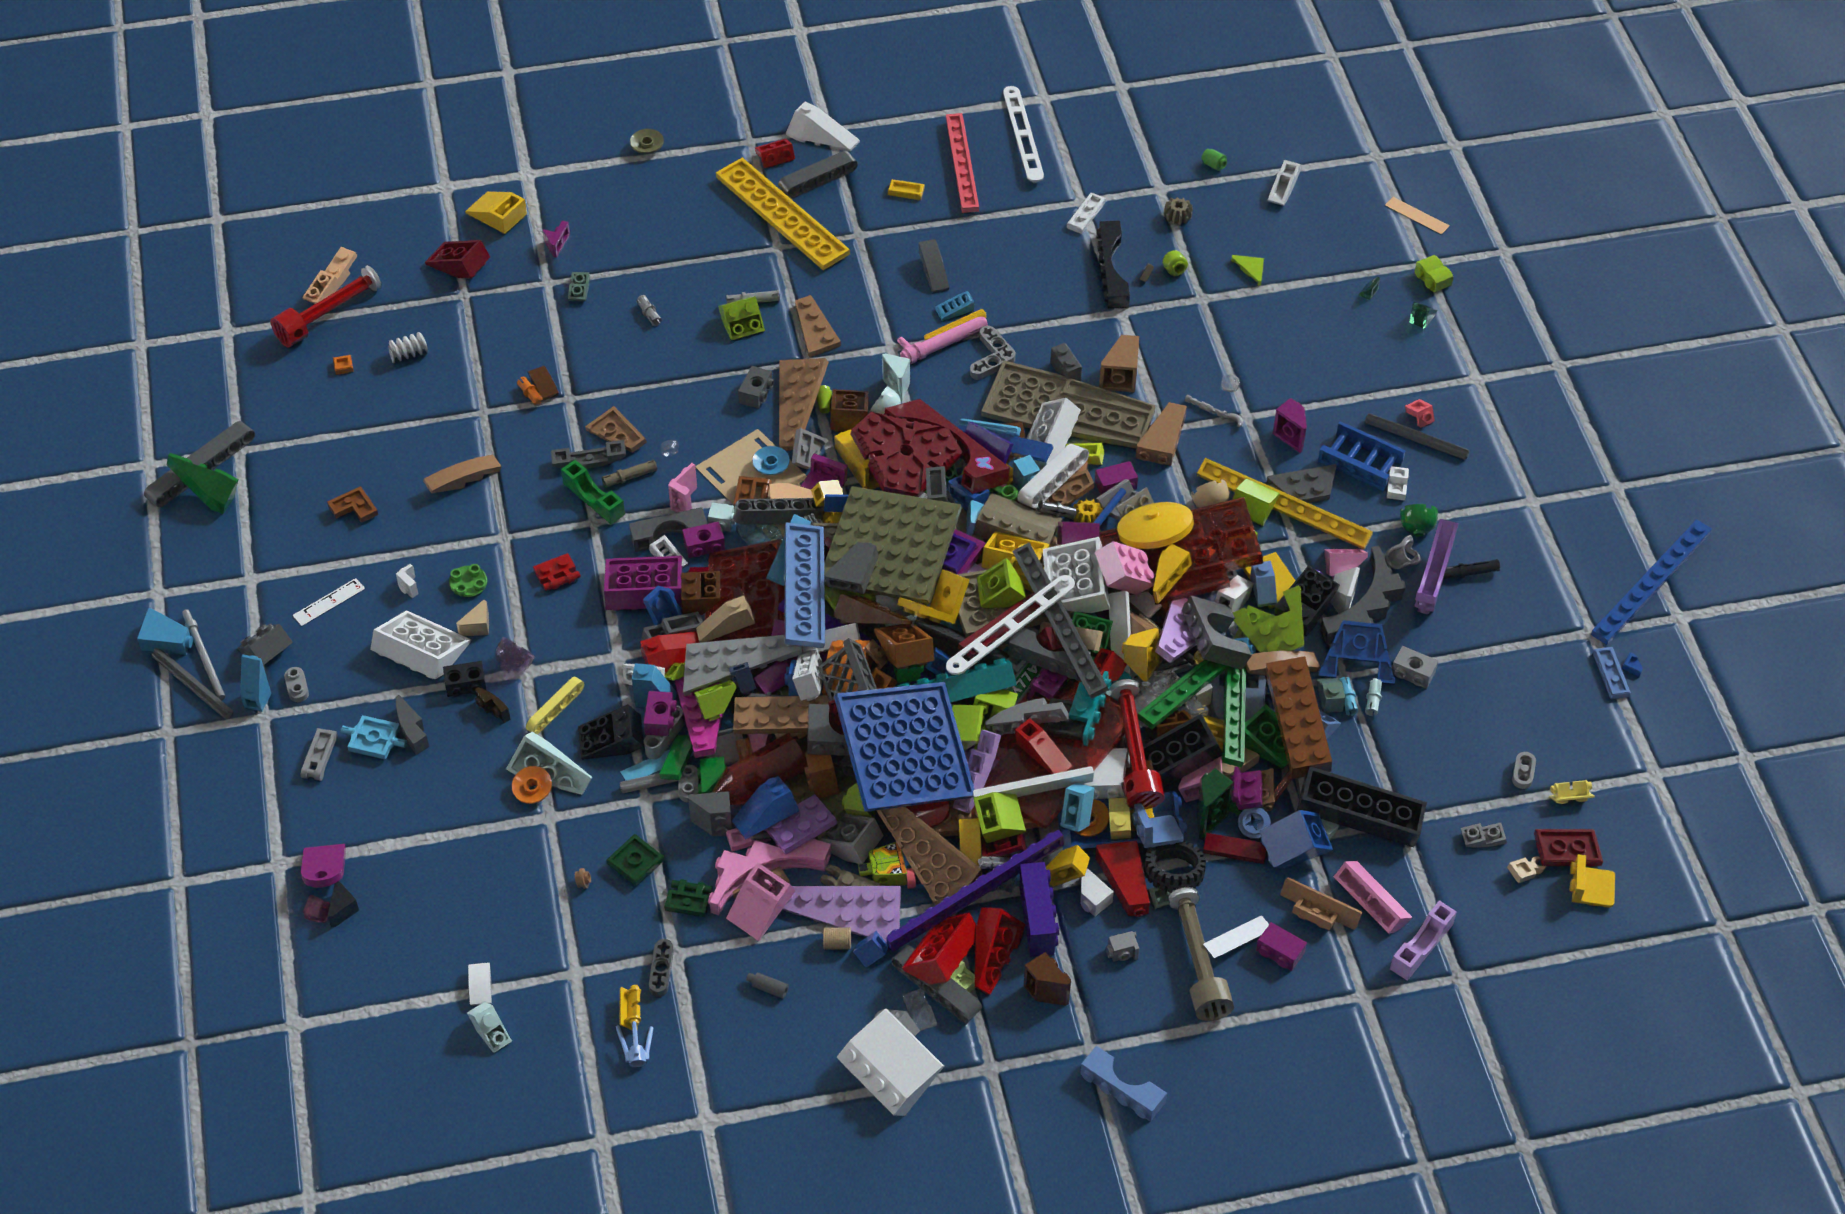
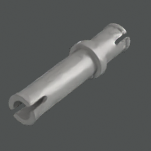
M779 290L747 294L742 292L737 295H726V303L756 296L758 303L780 301Z

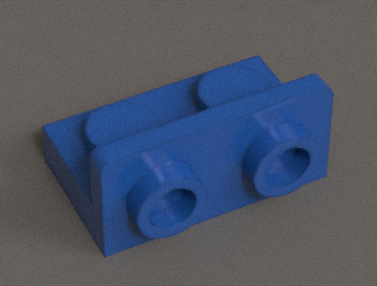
M657 586L643 599L654 625L661 624L664 618L682 615L681 607L675 600V594L669 588Z

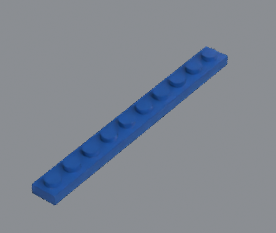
M1696 519L1592 630L1591 635L1607 645L1711 534L1712 528Z

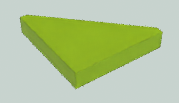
M1232 255L1231 261L1239 265L1240 269L1247 276L1252 277L1258 282V286L1261 285L1264 258Z

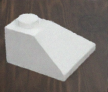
M1358 567L1337 573L1334 576L1333 581L1340 584L1330 603L1338 613L1351 607L1360 570Z

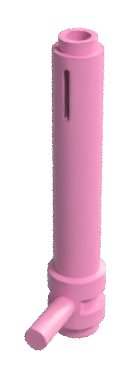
M979 316L928 340L916 342L912 345L903 337H899L897 342L903 347L900 356L910 359V364H913L935 351L980 332L983 326H988L987 320Z

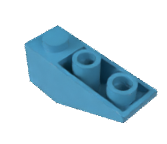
M242 654L241 699L244 708L263 712L270 698L271 690L262 660L254 655Z

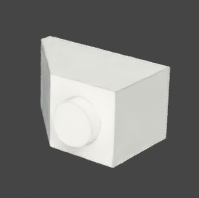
M1087 868L1085 876L1081 877L1080 904L1086 912L1097 916L1113 902L1114 891Z

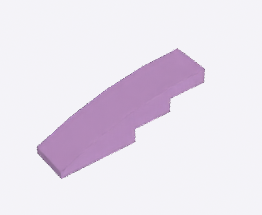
M981 730L977 749H971L968 762L975 790L984 787L1001 735L987 730ZM973 798L954 800L953 808L970 813L974 807Z

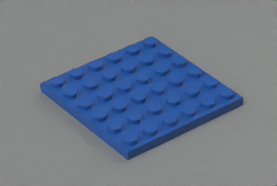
M945 682L837 693L834 696L865 812L973 798L975 788Z

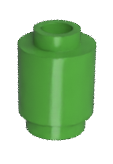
M1206 149L1202 154L1201 160L1204 161V164L1217 171L1224 169L1227 165L1226 155L1214 149Z

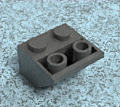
M270 623L267 626L264 624L255 630L256 634L252 637L247 636L244 638L237 649L241 654L254 655L261 658L264 665L293 642L280 624L272 625Z

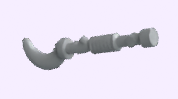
M1190 395L1185 397L1186 402L1198 405L1199 408L1213 414L1216 413L1223 420L1232 419L1236 421L1238 427L1244 423L1243 419L1237 414L1227 413L1225 410L1222 412L1213 408L1210 404L1203 401L1200 402L1195 398L1193 399Z

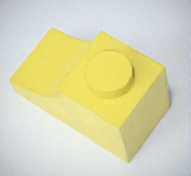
M1109 798L1111 840L1130 839V807L1127 806L1126 799Z

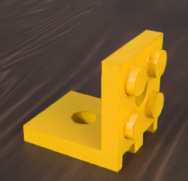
M942 569L930 606L899 597L897 605L904 607L903 611L920 618H927L937 623L943 620L955 624L970 579Z

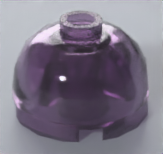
M505 637L499 641L495 649L496 660L501 664L499 668L508 674L510 671L515 673L525 671L535 658L529 651L523 647L520 648L515 642Z

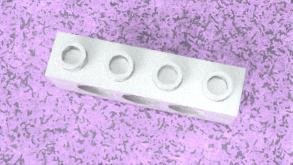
M817 648L803 652L797 658L793 682L801 701L805 699L810 701L820 695L823 681L818 666L823 662Z

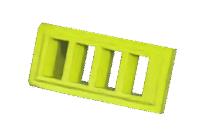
M1102 443L1074 444L1088 450L1089 456L1086 461L1088 464L1102 465L1104 457Z

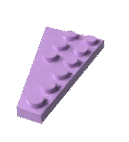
M1176 590L1171 597L1169 610L1166 613L1163 629L1160 633L1161 636L1155 652L1169 663H1172L1197 645L1182 613L1183 605L1188 599Z

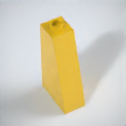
M851 429L835 435V449L846 465H848V468L862 488L875 489L879 487L868 466L869 459L865 460L850 435Z

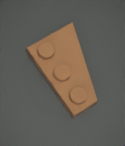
M615 406L585 426L586 431L609 442L624 440L625 450L631 453L647 443L645 437Z

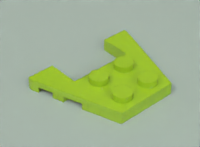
M1299 585L1283 592L1290 611L1259 624L1252 625L1246 608L1233 612L1234 622L1260 652L1295 651L1304 647L1301 588Z

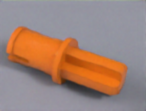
M521 377L524 383L518 379L517 385L523 390L524 396L528 397L534 405H540L543 398L537 392L536 386L532 385L526 377Z

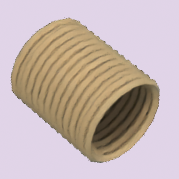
M824 927V950H850L851 928Z

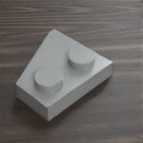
M802 428L796 429L792 464L803 469H809L811 467L812 455L814 453L819 455L821 453L820 449L828 442V439Z

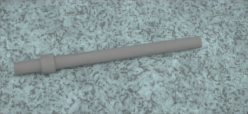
M184 610L182 615L186 622L185 627L188 628L189 633L193 637L216 696L223 700L225 694L199 635L198 625L193 620L190 611Z

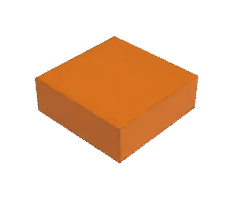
M351 355L333 358L336 375L354 372Z

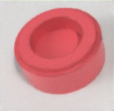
M906 868L907 888H915V872L912 868Z

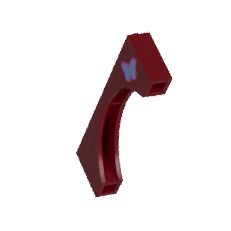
M921 399L885 408L884 414L887 416L907 419L910 422L918 421V423L922 422L932 426L937 425L949 428L963 452L962 458L967 465L963 470L961 485L972 494L1008 484L1009 466Z

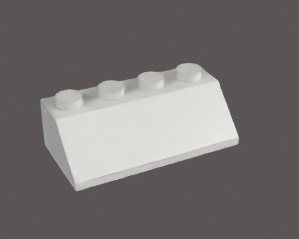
M1067 398L1042 403L1027 436V439L1050 443L1054 447L1046 463L1034 460L1040 471L1065 448L1072 434V429L1078 420L1081 410Z

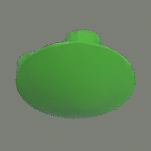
M478 564L462 566L451 571L449 586L459 596H476L486 588L487 576Z

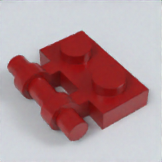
M568 553L533 566V570L539 582L543 584L545 591L558 589L560 585L575 582V579L581 578Z

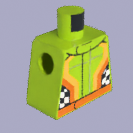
M896 842L870 850L868 852L869 863L858 864L859 875H872L873 881L880 883V886L907 885V871L902 850Z

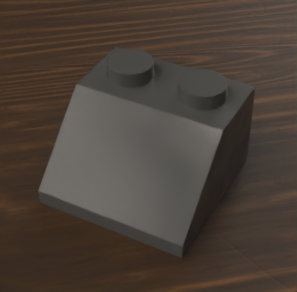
M729 792L688 795L690 819L693 823L711 836H725L726 832L732 829Z

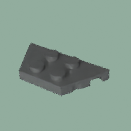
M1336 464L1267 476V483L1269 485L1273 484L1278 490L1307 503L1329 500Z

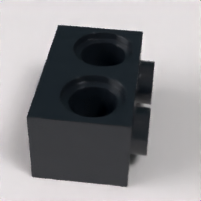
M482 661L443 667L447 697L476 693L475 689L478 687L486 690Z

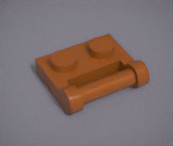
M739 476L733 504L734 509L735 503L740 499H755L757 487L762 488L760 499H767L770 489L769 484H772V481L767 478Z

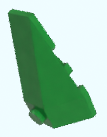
M169 453L166 465L211 510L223 514L235 497L239 479L216 468L213 471L207 469L205 464L201 463L198 466L193 464L190 459Z

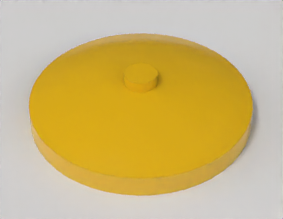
M1158 502L1138 507L1127 513L1119 521L1117 531L1119 539L1125 545L1138 549H1153L1164 547L1183 539L1192 530L1194 520L1192 512L1188 507L1174 502Z

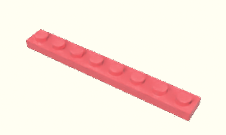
M946 114V124L962 213L979 212L963 114Z

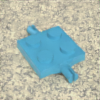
M362 715L359 723L354 728L346 726L341 728V734L351 736L347 746L350 752L386 760L393 746L406 748L407 740L397 738L400 730L399 723Z

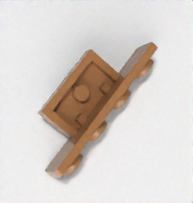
M1289 877L1285 879L1280 895L1296 902L1292 913L1298 915L1299 918L1309 920L1317 924L1318 927L1328 930L1332 928L1335 922L1341 923L1353 930L1357 928L1362 915L1360 910Z

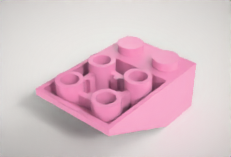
M757 863L745 879L726 919L757 941H760L792 897L795 889L763 865Z

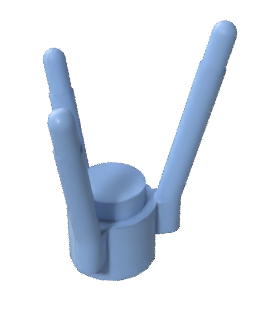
M633 1021V1046L628 1051L620 1026L617 1025L616 1030L625 1054L626 1063H629L632 1067L644 1066L646 1061H649L653 1027H649L644 1050L643 1046L638 1045L636 1022Z

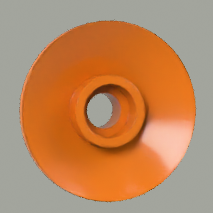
M538 766L523 768L515 775L512 781L514 796L519 801L527 804L542 801L548 796L552 788V780L549 773ZM532 786H537L535 789L530 790Z
M1093 799L1090 819H1094V821L1090 822L1088 827L1076 833L1085 837L1101 833L1109 823V810L1106 805L1099 800Z

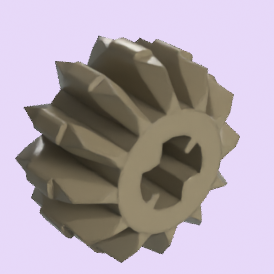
M1176 197V199L1170 198L1166 202L1164 217L1167 218L1168 222L1172 221V224L1178 223L1180 225L1181 223L1187 224V221L1191 220L1193 207L1190 204V200L1185 201L1184 197L1182 199Z

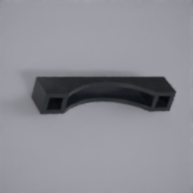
M1100 221L1099 228L1096 229V239H1099L1097 248L1098 251H1101L1099 253V264L1103 265L1100 267L1101 276H1104L1102 278V289H1106L1104 291V302H1107L1108 309L1129 308L1130 301L1128 282L1116 272L1111 260L1115 251L1121 246L1122 231L1120 221Z

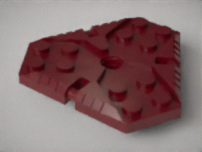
M870 412L852 428L850 433L865 460L869 459L868 466L884 492L919 497L927 490L926 468L945 466L946 472L963 454L949 428L937 425L932 426L922 422L918 423V421L910 422L907 419L894 418L893 416Z

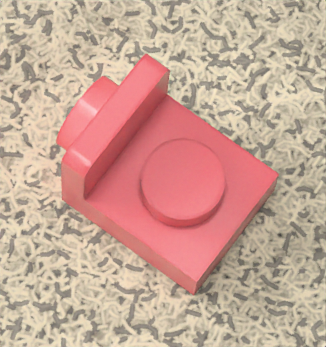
M1418 399L1405 405L1406 413L1417 418L1418 427L1422 428L1435 421L1431 404Z

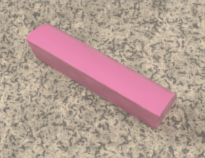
M1358 861L1344 862L1333 876L1389 934L1400 930L1413 918Z

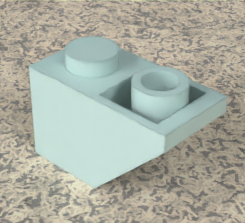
M483 1002L467 1012L476 1031L493 1053L512 1042L493 1005Z

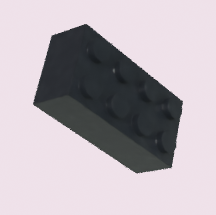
M1202 714L1143 745L1145 760H1151L1154 771L1158 772L1161 776L1163 788L1223 756V752Z

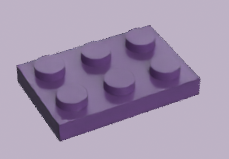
M815 794L797 804L799 812L765 829L785 855L837 824L836 818Z

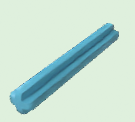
M969 419L959 420V425L967 426L968 422H974L989 431L1016 437L1020 436L1021 432L1020 427Z

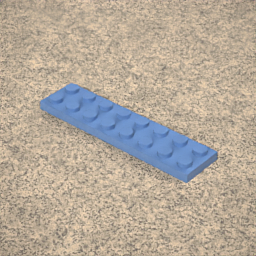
M787 522L785 524V644L816 648H824L825 646L824 527Z

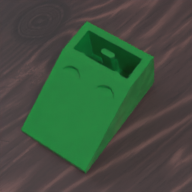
M1075 611L1072 620L1074 626L1102 631L1099 651L1101 648L1106 649L1113 621ZM1088 650V652H1091V657L1094 661L1099 651Z

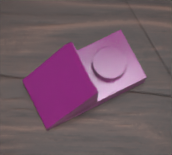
M561 221L559 227H556L555 232L543 229L544 242L553 257L556 258L570 235L569 223L566 221Z

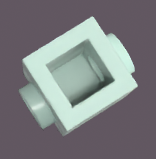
M712 503L708 514V524L719 521L722 531L731 532L732 526L736 525V522L733 520L734 506Z

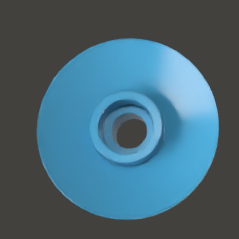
M777 446L763 447L753 456L754 468L764 475L780 474L787 469L790 463L788 453Z

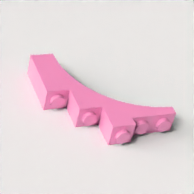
M811 839L786 855L777 844L773 846L759 841H754L752 847L747 849L746 856L724 850L722 856L717 858L715 864L718 878L715 884L716 889L714 893H710L708 899L711 913L720 914L725 903L733 895V891L742 887L745 879L757 863H760L770 871L779 866L782 869L810 868L825 871L831 857V844Z

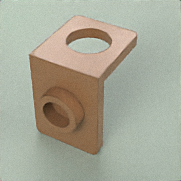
M872 639L864 647L865 651L877 664L871 670V674H873L876 668L880 670L889 661L883 648L875 640Z

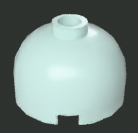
M887 386L869 413L884 414L885 408L901 404L899 395Z

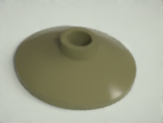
M642 129L631 136L630 144L639 153H653L663 146L664 138L657 130Z

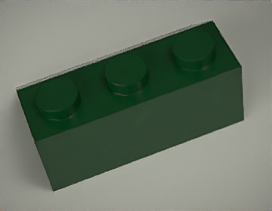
M1216 768L1210 773H1205L1200 780L1197 824L1201 840L1206 837V833L1213 831L1229 814L1233 781Z

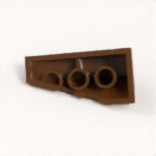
M840 594L833 615L840 619V623L845 625L851 623L912 624L913 620L899 613L891 612V609L880 606V603L860 595Z

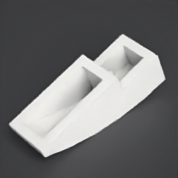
M1284 160L1270 192L1268 202L1282 206L1285 205L1299 176L1301 164Z

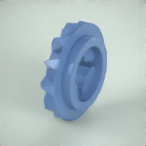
M1259 807L1243 810L1238 818V828L1243 835L1250 839L1261 838L1259 831L1271 824L1267 812ZM1251 816H1253L1255 821L1260 822L1257 824V830L1253 826L1248 825L1251 823Z

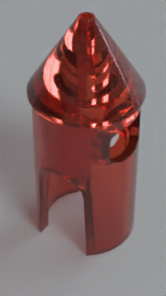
M788 732L731 766H726L712 793L729 792L730 805L744 806L758 787L768 779L779 776L785 783L805 771L804 767H808L806 757L796 740Z

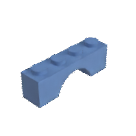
M1096 1046L1081 1063L1080 1074L1086 1081L1093 1082L1099 1086L1105 1094L1115 1097L1121 1105L1133 1109L1139 1117L1146 1118L1151 1122L1165 1105L1167 1093L1150 1081L1142 1085H1129L1122 1082L1113 1071L1114 1057Z

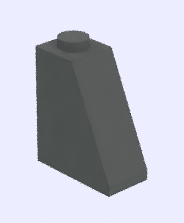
M857 542L826 572L824 577L827 586L864 594L879 557L876 545L869 542Z

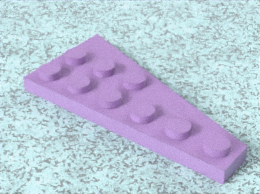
M792 886L795 892L782 909L798 916L829 924L835 928L850 927L851 933L859 936L868 937L877 931L887 943L886 936L892 930L900 928L901 887Z

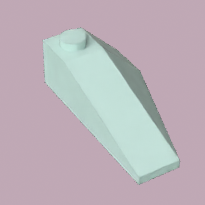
M534 732L523 737L506 770L516 775L525 767H541L549 773L552 786L581 795L585 792L592 779V776L551 743Z

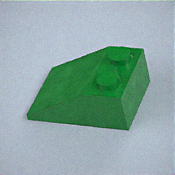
M1265 704L1245 722V748L1258 753L1261 758L1284 769L1288 762L1276 714Z

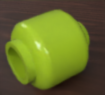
M1177 250L1168 252L1162 261L1163 267L1172 276L1183 274L1188 267L1187 259Z

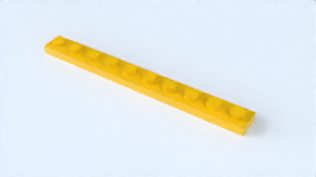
M1205 458L1197 472V476L1210 482L1216 480L1218 484L1221 483V480H1225L1228 489L1233 492L1246 478L1279 492L1280 495L1273 510L1365 550L1373 535L1371 530L1210 459Z

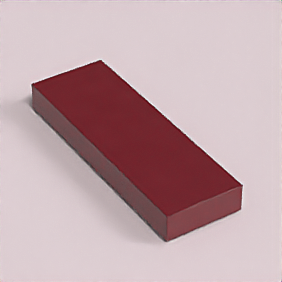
M1206 833L1203 853L1264 864L1266 848L1262 842Z

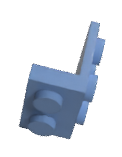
M1142 803L1134 804V813H1131V821L1145 848L1183 842V834L1174 816L1167 815L1149 818Z

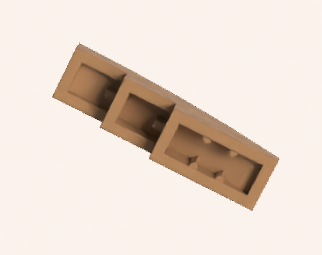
M493 454L482 456L442 469L424 478L423 482L431 493L461 489L465 487L466 482L482 480L484 474L500 472L501 465Z
M1306 651L1252 654L1245 665L1248 673L1266 676V663L1305 656L1309 671L1317 672L1321 668L1315 653Z

